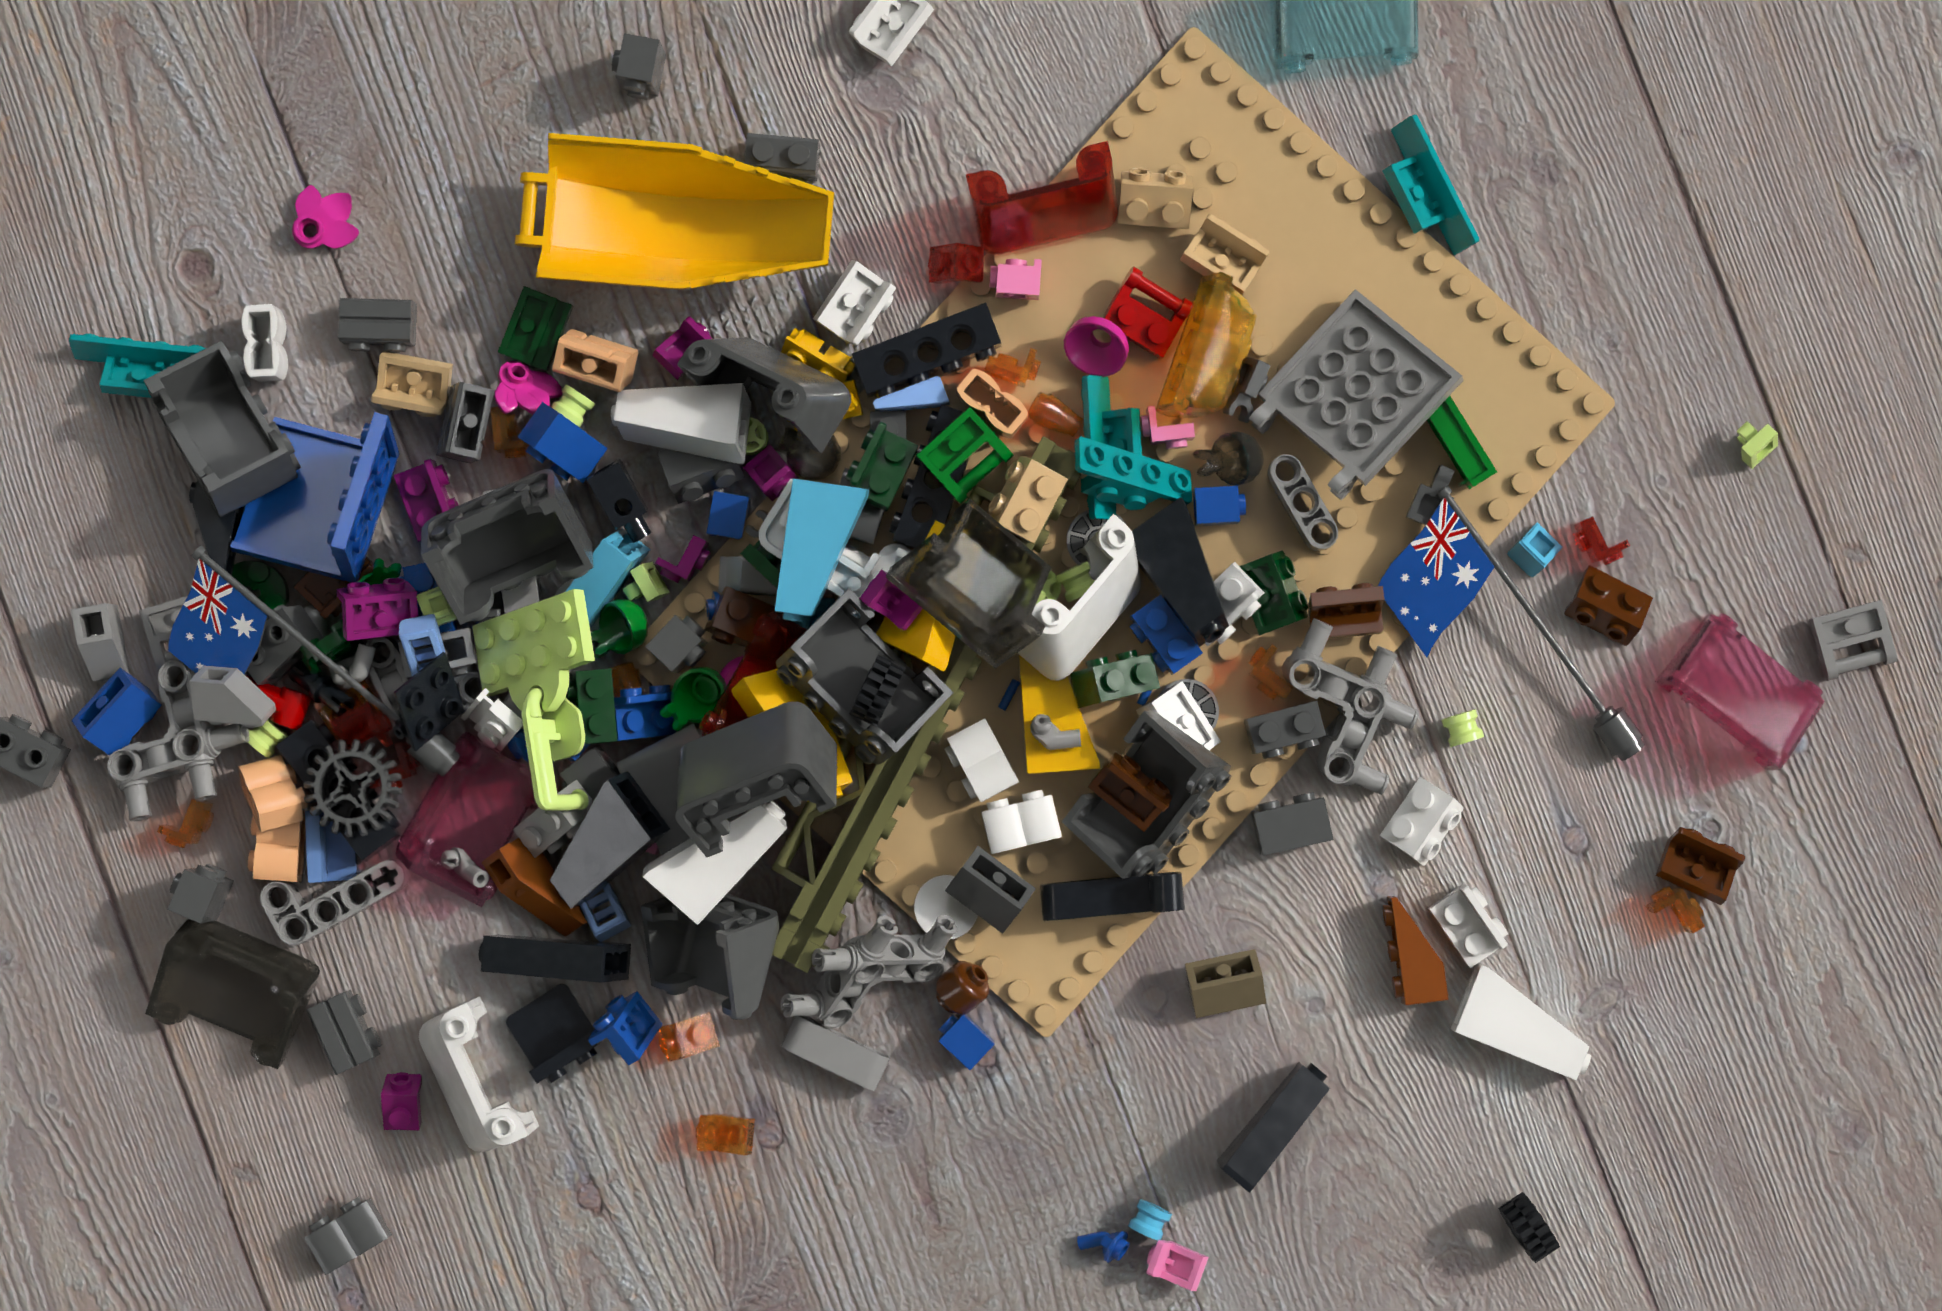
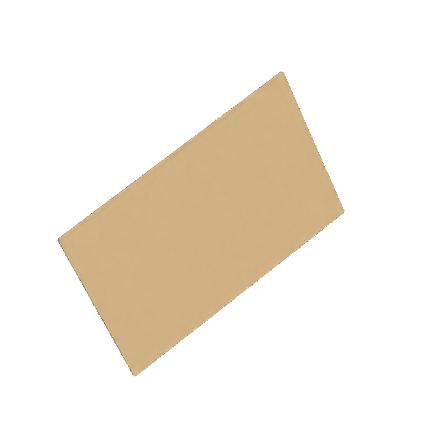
M1196 27L1188 29L920 326L923 327L985 302L988 306L1001 340V347L996 349L997 355L977 362L976 357L962 362L964 367L960 370L946 375L940 370L930 374L929 378L940 377L950 405L946 406L963 412L967 409L959 401L956 388L972 369L981 370L991 376L1001 392L1013 395L1025 406L1028 412V419L1012 439L1002 437L994 432L1014 456L1007 463L1002 461L976 485L993 494L1001 493L1007 482L1005 475L1009 466L1015 460L1018 461L1020 456L1032 458L1043 436L1055 442L1057 446L1074 453L1075 439L1081 436L1085 437L1083 433L1084 413L1081 390L1082 376L1089 374L1077 369L1070 362L1064 350L1065 335L1076 321L1091 316L1102 318L1127 273L1133 266L1143 272L1142 276L1181 300L1186 298L1193 302V309L1184 320L1164 358H1157L1127 339L1129 352L1124 366L1117 373L1106 376L1109 378L1111 410L1140 408L1141 426V416L1147 415V407L1155 406L1157 427L1186 423L1194 424L1195 438L1192 441H1187L1188 447L1179 449H1166V444L1150 445L1149 437H1143L1141 429L1142 456L1184 468L1191 472L1192 502L1186 506L1194 526V488L1238 486L1239 494H1245L1246 515H1240V522L1238 524L1195 526L1213 581L1234 562L1242 566L1283 550L1285 556H1288L1293 562L1295 582L1298 590L1305 594L1307 602H1309L1310 593H1315L1317 589L1332 586L1336 587L1337 590L1352 589V586L1361 583H1371L1373 587L1378 586L1391 562L1425 527V525L1407 518L1406 515L1419 485L1423 484L1431 487L1439 465L1455 470L1448 485L1452 490L1450 495L1454 497V501L1489 547L1615 406V400L1425 230L1414 234L1403 211ZM1132 168H1145L1151 173L1165 174L1167 171L1177 170L1192 176L1193 195L1189 229L1118 224L1121 172L1129 171ZM1208 214L1225 220L1231 227L1247 237L1255 239L1269 250L1268 256L1241 298L1236 297L1179 261ZM1006 259H1022L1027 261V266H1034V259H1042L1039 300L997 298L996 288L989 287L991 266L1005 264ZM1136 288L1130 294V297L1168 320L1171 319L1174 311ZM1356 289L1462 375L1464 381L1450 396L1494 465L1497 473L1471 489H1468L1465 484L1460 487L1459 483L1463 481L1462 477L1428 422L1425 421L1366 486L1356 480L1351 491L1344 499L1340 500L1330 492L1331 488L1328 486V483L1343 467L1280 414L1275 417L1270 428L1262 434L1252 426V421L1245 423L1238 420L1241 413L1240 405L1235 409L1233 416L1224 414L1223 406L1233 392L1229 387L1243 356L1258 359L1271 365L1267 373V385ZM1100 329L1093 331V335L1097 340L1105 343L1111 341V337L1106 331ZM959 332L952 337L951 343L956 349L964 350L971 345L972 339L967 333ZM925 345L919 349L918 357L921 361L930 363L938 357L939 352L934 346ZM892 358L884 366V370L889 375H899L903 372L905 363L899 358ZM906 383L896 387L895 389L896 391H898L906 387H909L910 385L909 383ZM865 389L858 395L863 415L842 419L822 454L809 449L792 468L799 479L840 484L845 467L850 468L854 460L860 462L865 453L861 446L870 429V412L875 411L873 405L876 399L875 396L868 398ZM1257 395V398L1251 397V404L1255 411L1264 403L1259 395ZM940 407L906 410L908 441L919 446L920 444L927 446L931 432L926 431L927 423L932 411L939 412ZM978 415L980 418H982V420L985 422V424L989 427V425L987 424V422H986L984 416ZM987 442L969 458L963 477L993 451ZM1289 454L1301 462L1338 528V538L1330 548L1323 551H1314L1308 548L1270 484L1267 476L1268 467L1280 455ZM915 457L888 512L884 511L874 544L870 545L852 538L848 540V544L870 558L873 553L879 554L885 546L896 544L893 541L895 534L889 532L896 511L903 513L907 502L901 496L907 479H915L919 466L913 464ZM1283 462L1277 464L1275 469L1276 476L1282 481L1292 480L1294 477L1293 467ZM930 471L925 475L924 483L927 487L937 489L942 486ZM1081 474L1073 490L1068 487L1065 489L1062 497L1067 500L1058 520L1050 519L1047 523L1045 530L1050 533L1041 552L1038 553L1033 550L1028 562L1033 565L1026 580L1037 570L1047 569L1058 575L1078 565L1069 554L1067 533L1073 520L1081 513L1089 510L1087 505L1088 494L1081 493V479L1087 475ZM970 490V491L967 493L968 498H969V496H970L972 490ZM1301 493L1295 495L1293 500L1294 507L1300 512H1309L1312 507V501L1309 496ZM768 497L763 500L746 519L742 539L729 538L708 561L702 571H699L648 628V636L639 648L625 654L626 661L653 686L670 685L672 691L674 683L679 676L691 668L706 666L720 674L728 662L734 658L748 655L744 652L746 647L734 642L731 646L719 643L711 638L712 633L706 631L702 635L708 642L703 647L706 654L695 666L686 665L679 673H674L645 646L674 615L682 619L689 616L705 629L706 623L710 622L707 618L706 599H712V592H718L720 556L743 557L740 553L749 544L754 546L759 541V538H754L745 531L746 526L751 525L756 530H760L764 521L756 515V512L764 510L769 513L778 498L773 502ZM968 498L962 504L954 500L946 522L947 526L950 525L951 521L956 522ZM1158 498L1140 510H1128L1124 505L1116 503V514L1125 521L1132 531L1173 503V501ZM983 500L969 529L987 520L990 514L988 511L989 502ZM923 503L916 505L912 511L913 519L920 523L929 521L933 515L932 508ZM997 525L971 537L980 543L981 546L969 590L1001 532V526ZM1323 525L1313 526L1311 531L1313 540L1319 544L1327 543L1330 538L1329 530ZM909 548V549L913 550L914 552H916L917 554L919 553L918 550ZM1140 567L1141 589L1138 595L1073 672L1087 669L1086 661L1107 656L1108 663L1117 661L1116 654L1136 650L1138 656L1154 653L1149 643L1145 641L1141 644L1129 627L1133 624L1130 616L1160 595ZM1016 582L1011 591V594L1016 597L1007 616L999 614L994 626L999 628L998 633L990 648L982 646L977 658L982 660L981 665L972 680L966 677L962 683L960 690L965 692L964 697L955 712L949 709L942 722L948 724L947 729L938 744L932 741L928 747L926 754L931 756L929 763L921 776L916 773L914 774L909 783V786L915 788L904 808L899 805L897 806L892 815L894 819L898 820L887 840L880 838L875 849L881 853L870 872L863 870L862 874L916 923L918 921L915 916L914 903L920 888L934 877L941 875L955 876L977 846L1035 887V891L1003 934L977 916L973 927L964 935L950 939L945 949L959 961H966L981 966L987 973L989 988L1043 1037H1049L1161 912L1151 911L1043 921L1040 884L1120 877L1065 826L1062 821L1082 794L1094 793L1088 788V785L1114 753L1117 752L1124 756L1134 744H1128L1123 738L1139 718L1136 710L1142 707L1137 704L1141 693L1080 708L1099 759L1100 769L1027 774L1019 654L1004 642V639L1019 624L1012 610L1023 585ZM1061 584V593L1056 601L1070 611L1080 598L1067 602L1064 596L1066 590L1063 584ZM834 593V599L836 601L840 596ZM749 595L775 606L776 596ZM1384 600L1381 610L1384 629L1381 634L1328 639L1321 657H1323V661L1358 676H1361V674L1365 675L1377 646L1395 652L1410 634ZM1309 614L1305 619L1260 636L1252 616L1247 620L1241 616L1232 624L1236 631L1220 645L1216 640L1209 646L1204 643L1199 647L1203 653L1175 674L1171 675L1168 670L1162 673L1155 664L1160 688L1152 690L1147 703L1157 698L1167 685L1177 680L1193 679L1205 684L1214 693L1219 706V717L1213 730L1221 742L1211 748L1210 751L1231 765L1229 771L1231 779L1227 785L1220 791L1214 792L1208 800L1210 803L1208 810L1200 818L1192 821L1187 828L1189 830L1188 836L1180 845L1173 846L1167 854L1169 858L1167 864L1158 872H1181L1183 887L1308 749L1298 750L1296 743L1283 747L1284 754L1263 759L1262 753L1252 754L1243 719L1317 701L1324 729H1326L1340 713L1337 710L1338 706L1334 702L1322 697L1315 699L1304 694L1287 682L1282 674L1284 661L1297 646L1301 647L1310 627ZM791 620L778 654L770 657L765 656V659L773 664L776 669H778L776 660L802 635L791 633ZM902 653L900 658L905 662L904 653ZM911 656L913 671L916 674L929 667V664ZM1300 664L1296 667L1294 671L1295 680H1302L1308 675L1309 667L1307 664ZM1069 675L1068 679L1074 692L1071 676ZM1015 679L1020 684L1006 711H1004L998 705L1011 680ZM723 708L714 718L698 724L700 727L707 726L710 732L713 733L744 719L731 715ZM985 718L1015 772L1019 783L980 802L978 797L970 798L961 781L967 777L962 766L958 765L954 768L944 748L950 746L947 738ZM836 735L837 741L839 742L840 737ZM854 746L845 760L853 782L842 791V797L859 790ZM864 762L868 782L877 764H867ZM1037 790H1043L1044 796L1052 795L1062 837L991 854L981 815L982 811L988 810L986 803L1008 798L1009 805L1022 802V794ZM786 796L779 798L798 816L807 802L801 801V805L794 807ZM859 797L816 817L811 828L833 847Z

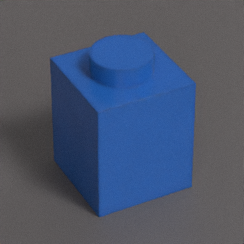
M1238 486L1194 488L1195 526L1238 524L1240 522V515H1246L1245 494H1239Z
M952 1014L938 1029L943 1033L938 1041L969 1070L995 1045V1041L966 1014H961L958 1018Z

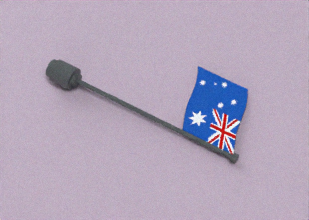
M1447 485L1436 493L1441 502L1427 524L1391 562L1378 586H1383L1386 603L1424 655L1428 657L1431 648L1441 633L1475 598L1495 568L1600 712L1595 717L1597 723L1593 726V729L1613 756L1618 755L1621 761L1635 755L1645 746L1641 739L1643 734L1623 707L1617 709L1613 706L1604 707L1450 495L1452 492L1450 487Z
M202 545L194 551L191 556L196 561L198 560L193 583L172 626L168 643V651L194 673H197L203 666L238 668L245 675L261 645L269 616L394 723L400 718L204 553L206 549ZM440 732L417 751H413L409 738L405 741L410 745L406 752L432 774L437 772L441 777L450 770L461 756L455 750L456 746Z

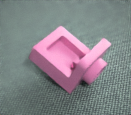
M1148 406L1146 409L1147 415L1141 416L1142 436L1149 437L1150 445L1166 444V449H1179L1188 447L1187 441H1192L1195 438L1193 423L1157 427L1155 406Z
M1158 1240L1157 1244L1149 1251L1147 1257V1264L1149 1266L1146 1274L1152 1277L1163 1278L1190 1291H1197L1209 1257L1173 1241Z

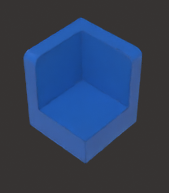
M714 491L706 533L709 536L716 537L717 535L742 539L746 515L749 514L752 500L750 497Z

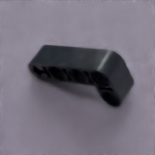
M1181 872L1145 874L1141 877L1135 876L1125 879L1111 877L1040 884L1043 921L1151 911L1170 912L1185 910Z

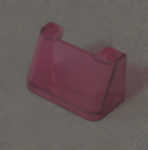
M1720 613L1719 616L1708 614L1655 682L1668 693L1673 690L1679 696L1683 695L1681 700L1685 703H1691L1743 744V748L1747 752H1757L1753 760L1766 770H1780L1788 761L1825 701L1820 697L1823 691L1807 679L1804 682L1799 680L1736 630L1738 624L1724 613Z
M465 732L455 743V750L461 756L443 777L437 774L397 844L395 854L408 870L482 907L485 901L490 900L497 891V886L490 875L487 884L484 887L478 888L458 876L454 869H445L441 863L442 853L445 850H451L453 847L463 849L478 867L487 872L481 862L508 844L514 833L513 829L519 825L527 809L535 810L538 808V805L534 798L530 767L496 747L491 748L470 732Z

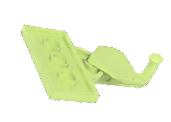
M572 589L472 626L482 691L485 688L489 691L486 696H495L509 691L512 701L522 711L534 798L538 807L545 811L584 810L589 805L588 795L581 789H575L571 794H557L553 762L579 754L585 744L582 713L566 698L569 687V670L595 661L584 590Z

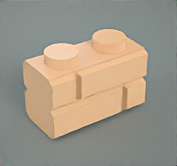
M571 329L559 338L552 371L621 392L633 379L638 350L593 335L588 337L584 332Z

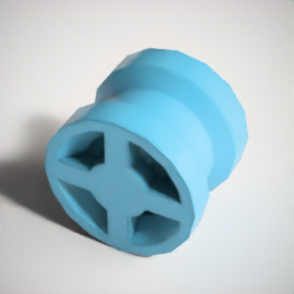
M1140 1199L1137 1204L1139 1211L1136 1217L1130 1220L1128 1226L1157 1241L1161 1240L1163 1225L1170 1221L1172 1213L1151 1202Z

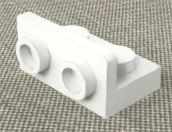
M1236 562L1232 563L1214 581L1229 624L1223 635L1217 639L1220 645L1236 631L1232 624L1241 616L1247 620L1261 607L1257 600L1264 594L1262 589ZM1213 641V642H1211V643H1207V642H1206L1205 644H1206L1207 646H1209L1210 644L1214 643L1215 641Z
M1183 681L1136 710L1139 717L1143 711H1156L1208 750L1221 742Z
M1463 884L1430 906L1428 910L1467 967L1472 968L1499 948L1504 949L1507 947L1508 943L1504 937L1508 935V932L1497 917L1491 919L1484 910L1488 903L1476 887L1470 889L1468 885Z

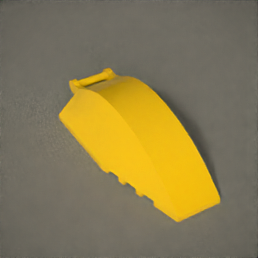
M548 133V174L521 172L520 183H523L524 187L520 233L515 235V245L542 248L536 278L683 290L823 267L829 264L834 192L794 178H786L769 172L767 169L736 161V159L725 155L721 156L703 150L702 147L693 144ZM538 185L547 186L543 236H534Z

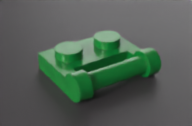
M969 407L916 456L959 504H962L968 498L967 493L1002 461L1007 463L1014 455L975 411ZM987 442L993 451L956 483L950 475Z

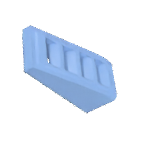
M938 376L877 398L873 402L875 411L880 412L941 407L942 404L950 405L941 378Z
M434 614L400 621L399 637L413 677L430 663L419 664V661L436 658L442 652H445ZM429 644H432L433 646L415 650V647H420Z
M610 883L603 888L605 892L580 904V908L595 938L599 942L605 941L631 927V923ZM610 901L611 905L593 914L592 909ZM616 914V918L599 925L601 921Z

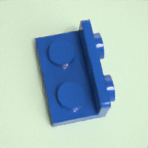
M670 685L649 686V694H642L641 688L620 689V697H614L617 741L671 735L676 732L672 726L673 717L664 718L660 715V711L667 704L671 703L672 691Z
M638 991L625 998L623 995H619L605 1006L607 1012L594 1022L593 1027L595 1029L587 1039L591 1046L607 1038L614 1051L621 1055L628 1066L641 1058L663 1024Z

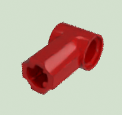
M245 675L275 703L276 711L270 716L269 720L294 730H298L301 727L312 700L309 695L284 686L280 688L272 684L257 685L251 676Z

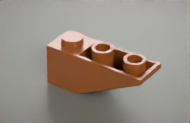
M520 838L501 847L481 862L502 894L563 936H568L587 923L579 906L570 909L550 881L555 871L544 854L541 853L534 858Z
M1387 896L1388 905H1383L1382 910L1385 926H1391L1393 940L1387 941L1389 960L1390 962H1396L1398 976L1392 977L1395 998L1401 997V1003L1404 1005L1449 1000L1444 963L1398 898Z

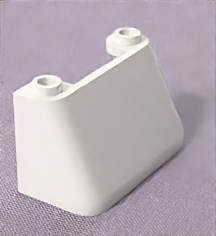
M793 479L788 481L759 530L761 545L781 560ZM847 543L827 589L841 596L850 588L860 598L869 583L878 575L881 569L904 581L917 553L902 544L896 543L885 546L879 554L873 553L870 558Z
M1114 514L1080 550L1087 557L1091 567L1089 573L1095 581L1069 611L1064 605L1053 599L1041 600L1004 639L1005 643L1050 680L1059 681L1069 676L1138 595L1141 589V577L1133 533Z
M480 996L428 1020L419 1031V1041L465 1143L474 1151L485 1152L514 1143L530 1135L539 1127V1124L532 1110L528 1112L516 1111L511 1108L509 1101L492 1109L463 1046V1044L478 1037L476 1032L477 1022L487 1013Z

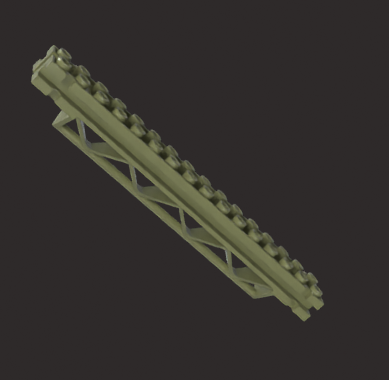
M1044 436L1031 459L1066 477L1068 480L1035 544L1022 539L1004 528L999 533L967 594L948 666L943 672L929 665V668L954 693L897 753L882 764L876 765L868 782L864 762L855 753L859 790L838 799L835 807L823 812L818 811L816 803L807 801L771 868L802 887L796 902L777 935L772 955L779 959L783 958L794 964V967L806 973L809 972L812 966H816L812 964L814 950L817 948L830 949V947L824 945L828 935L831 934L835 937L847 917L841 913L846 902L850 904L855 902L864 885L858 881L863 870L868 872L872 870L881 853L875 849L880 838L885 840L889 838L898 821L892 817L898 805L903 808L906 806L915 789L909 786L910 781L915 773L920 776L923 774L931 759V756L926 754L928 747L932 741L937 744L940 742L948 727V724L942 722L949 709L954 712L957 710L965 695V692L960 690L962 683L966 677L970 680L974 678L982 663V660L977 658L982 646L990 648L999 631V628L994 626L999 614L1007 616L1016 597L1011 594L1016 582L1021 585L1024 584L1033 565L1028 562L1033 550L1038 553L1041 552L1050 533L1045 530L1047 523L1050 519L1058 520L1067 501L1062 497L1065 489L1068 487L1073 490L1082 474L1075 469V453L1057 446L1055 442ZM975 486L956 522L969 529L983 500L991 503L996 494ZM986 520L971 528L969 537L971 538L997 525ZM896 648L893 650L899 657L904 653ZM904 653L905 663L913 670L911 656ZM840 738L838 743L846 760L853 745L846 738ZM859 797L818 874L811 833V825L814 819ZM803 839H805L809 878L788 868Z

